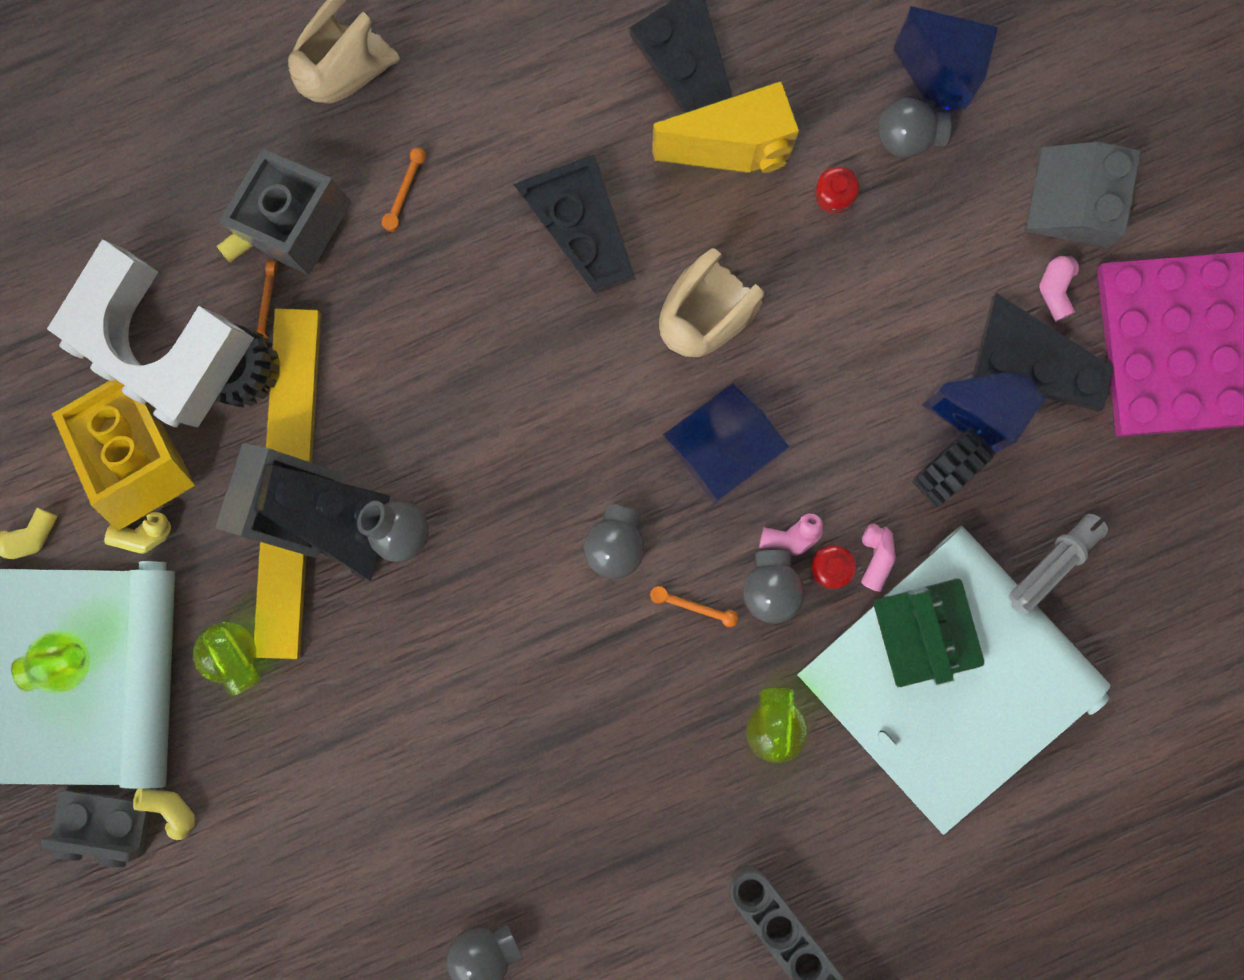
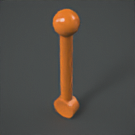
M416 147L411 150V163L391 212L382 218V226L388 232H395L400 226L398 215L419 164L424 163L426 160V152L422 148Z
M268 259L266 262V278L257 332L264 335L263 337L267 339L268 336L265 331L274 277H276L278 261Z
M661 586L654 587L650 592V597L656 604L667 602L722 620L726 627H734L739 622V616L733 610L723 612L668 594L666 589Z

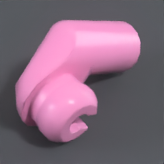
M1058 256L1048 264L1039 284L1040 292L1055 322L1075 313L1066 294L1073 276H1076L1079 272V264L1072 256Z
M808 513L803 515L800 521L786 532L763 527L759 548L783 550L790 552L792 556H799L819 542L823 534V522L819 516Z
M869 524L863 534L862 542L865 546L874 548L873 558L861 583L874 591L881 592L896 561L893 533L886 526L880 528L876 524Z

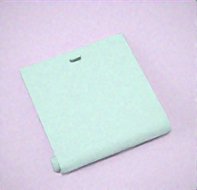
M962 525L945 537L929 553V557L884 597L955 578L962 580L985 661L984 666L953 674L955 681L936 685L933 680H928L904 687H897L873 606L797 674L943 835L1085 712L1089 715L1097 712L1110 699L1107 694L1110 683L1038 606L1026 614L1020 610L1016 611L1011 606L1012 602L1009 599V594L1017 587L1016 582Z
M140 561L139 570L130 571L0 569V784L120 785L122 788L135 789L166 787L175 571H166L167 562Z

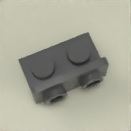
M71 789L59 790L51 836L42 838L40 848L54 850V857L62 860H82V856L86 855L99 857L98 864L103 866L126 867L127 862L137 859L144 854L151 812L134 810V799Z

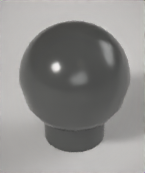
M911 96L902 97L891 102L883 110L878 122V135L882 145L891 154L902 158L921 155L931 146L944 147L947 145L951 134V116L949 112L934 111L933 107L926 101Z
M379 501L369 502L361 510L357 521L358 530L368 537L371 548L383 559L392 562H404L416 557L424 549L429 536V526L426 517L418 507L407 502L391 501L386 504Z
M607 505L603 520L597 522L589 530L584 540L583 551L587 564L596 574L608 579H619L630 575L639 567L644 556V541L640 531L637 529L640 519L639 512L623 506Z
M783 550L759 551L755 553L756 569L751 571L745 581L743 590L745 605L749 612L758 620L771 624L786 622L793 618L803 605L805 591L802 579L791 568L790 552Z
M508 925L494 932L485 928H475L462 932L453 940L447 952L446 966L451 980H503L508 972V966L521 960L523 957Z

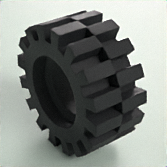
M235 324L254 337L245 352L246 367L243 374L236 381H227L215 401L235 407H244V404L252 406L257 404L255 396L264 399L269 395L264 389L266 385L274 388L276 380L271 379L270 375L271 372L279 373V365L271 363V360L278 359L279 357L277 351L270 349L273 344L269 339L264 338V335L242 325Z
M971 427L922 469L912 480V483L937 508L963 488L968 481L972 480L993 459L996 452Z

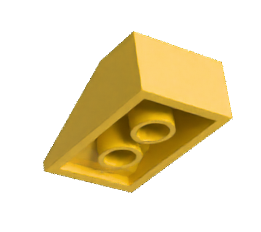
M780 81L654 123L652 154L656 161L747 173L761 169L762 173H768L783 167L786 164V160L790 159L799 130Z
M115 379V381L109 380L52 413V416L91 506L119 531L191 489L195 484L160 420L153 414L154 410L150 403L141 404L125 395L121 391L124 384Z

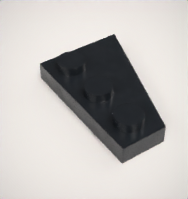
M672 0L629 27L630 36L683 113L733 97L706 0Z
M594 154L513 184L595 294L636 279Z
M996 293L991 300L972 379L1099 412L1104 409L1114 367Z
M265 465L255 510L296 537H300L312 544L331 560L338 561L350 569L351 573L362 580L371 581L377 553L371 548L368 537L358 530L357 521L361 510L366 504L372 501H379L383 504L389 503L390 495L274 465Z

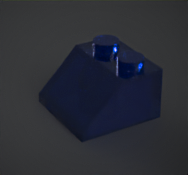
M910 6L895 40L893 50L924 99L935 101V104L943 109H966L986 78L998 27Z
M1009 372L944 383L924 400L922 406L962 433L972 427L995 452H998L1016 443L1046 397L1036 391L1038 389L1037 385L1026 376L1018 373L1012 375Z
M734 384L728 386L663 434L665 440L714 505L782 456L789 448L763 411Z

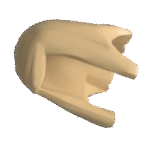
M326 0L305 27L288 57L289 73L297 91L314 102L335 103L360 90L389 66L400 61L398 53L383 41L380 35L372 33L371 24L373 22L364 12L351 25H342L338 22L334 14L346 0Z
M715 248L701 255L692 265L684 269L670 290L661 309L659 329L662 340L670 350L686 357H701L723 346L753 321L763 304L761 299L764 297V292L756 284L751 289L748 287L743 288V283L734 275H731L728 268L719 265L718 261L722 255Z

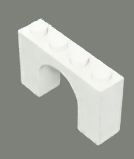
M102 239L47 329L62 340L59 346L63 350L80 359L86 357L92 361L90 369L96 374L110 381L117 379L124 384L121 391L125 395L141 404L148 402L154 406L156 410L153 414L164 423L176 428L180 423L198 428L254 337L222 315L198 306L172 349L160 360L148 365H141L134 357L129 345V324L136 307L158 274V271L128 250Z

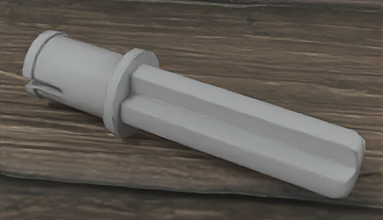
M1088 513L1083 516L1081 521L1067 535H1061L1056 539L1055 548L1009 594V599L1012 602L1011 606L1016 611L1020 610L1025 614L1030 613L1075 565H1082L1086 562L1088 552L1108 533V527L1105 522L1101 523L1095 530H1090L1101 519L1100 517Z

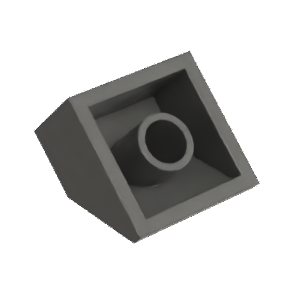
M1101 142L1042 147L1039 151L1024 231L1109 249L1126 234L1141 150Z
M262 148L218 223L273 259L310 275L352 202L332 178Z
M242 443L215 528L317 558L318 548L304 539L296 537L255 510L264 466L274 465L340 483L343 474L269 448Z

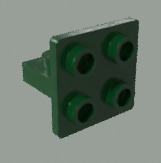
M959 578L874 600V610L897 687H904L928 680H933L936 685L955 681L953 676L955 673L984 666L985 661L963 582Z

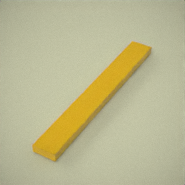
M275 309L272 349L277 351L279 358L272 360L271 363L279 365V373L271 372L270 377L276 380L274 388L270 387L266 448L312 463L321 313L318 310ZM260 542L253 657L300 659L307 555Z

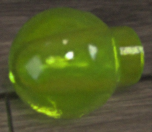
M218 622L205 628L197 637L193 647V660L197 670L207 680L222 683L230 697L245 691L262 678L254 666L257 649L253 636L243 626L233 622Z
M65 631L45 633L30 644L24 656L14 659L11 665L12 678L17 687L24 692H30L35 689L51 694L71 691L79 686L88 674L90 668L89 651L84 642L74 634Z
M766 688L760 690L759 707L755 708L748 719L746 727L748 745L754 754L764 761L777 764L791 761L803 751L807 743L808 728L806 720L800 710L795 707V692L791 689Z

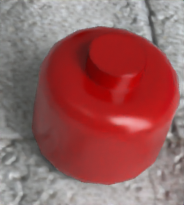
M835 166L828 168L820 175L814 191L816 202L822 210L828 213L839 214L846 212L853 206L859 194V182L856 175L845 167Z
M829 545L821 548L814 554L810 563V572L812 578L821 587L837 589L846 586L852 581L856 572V562L848 549L839 545Z

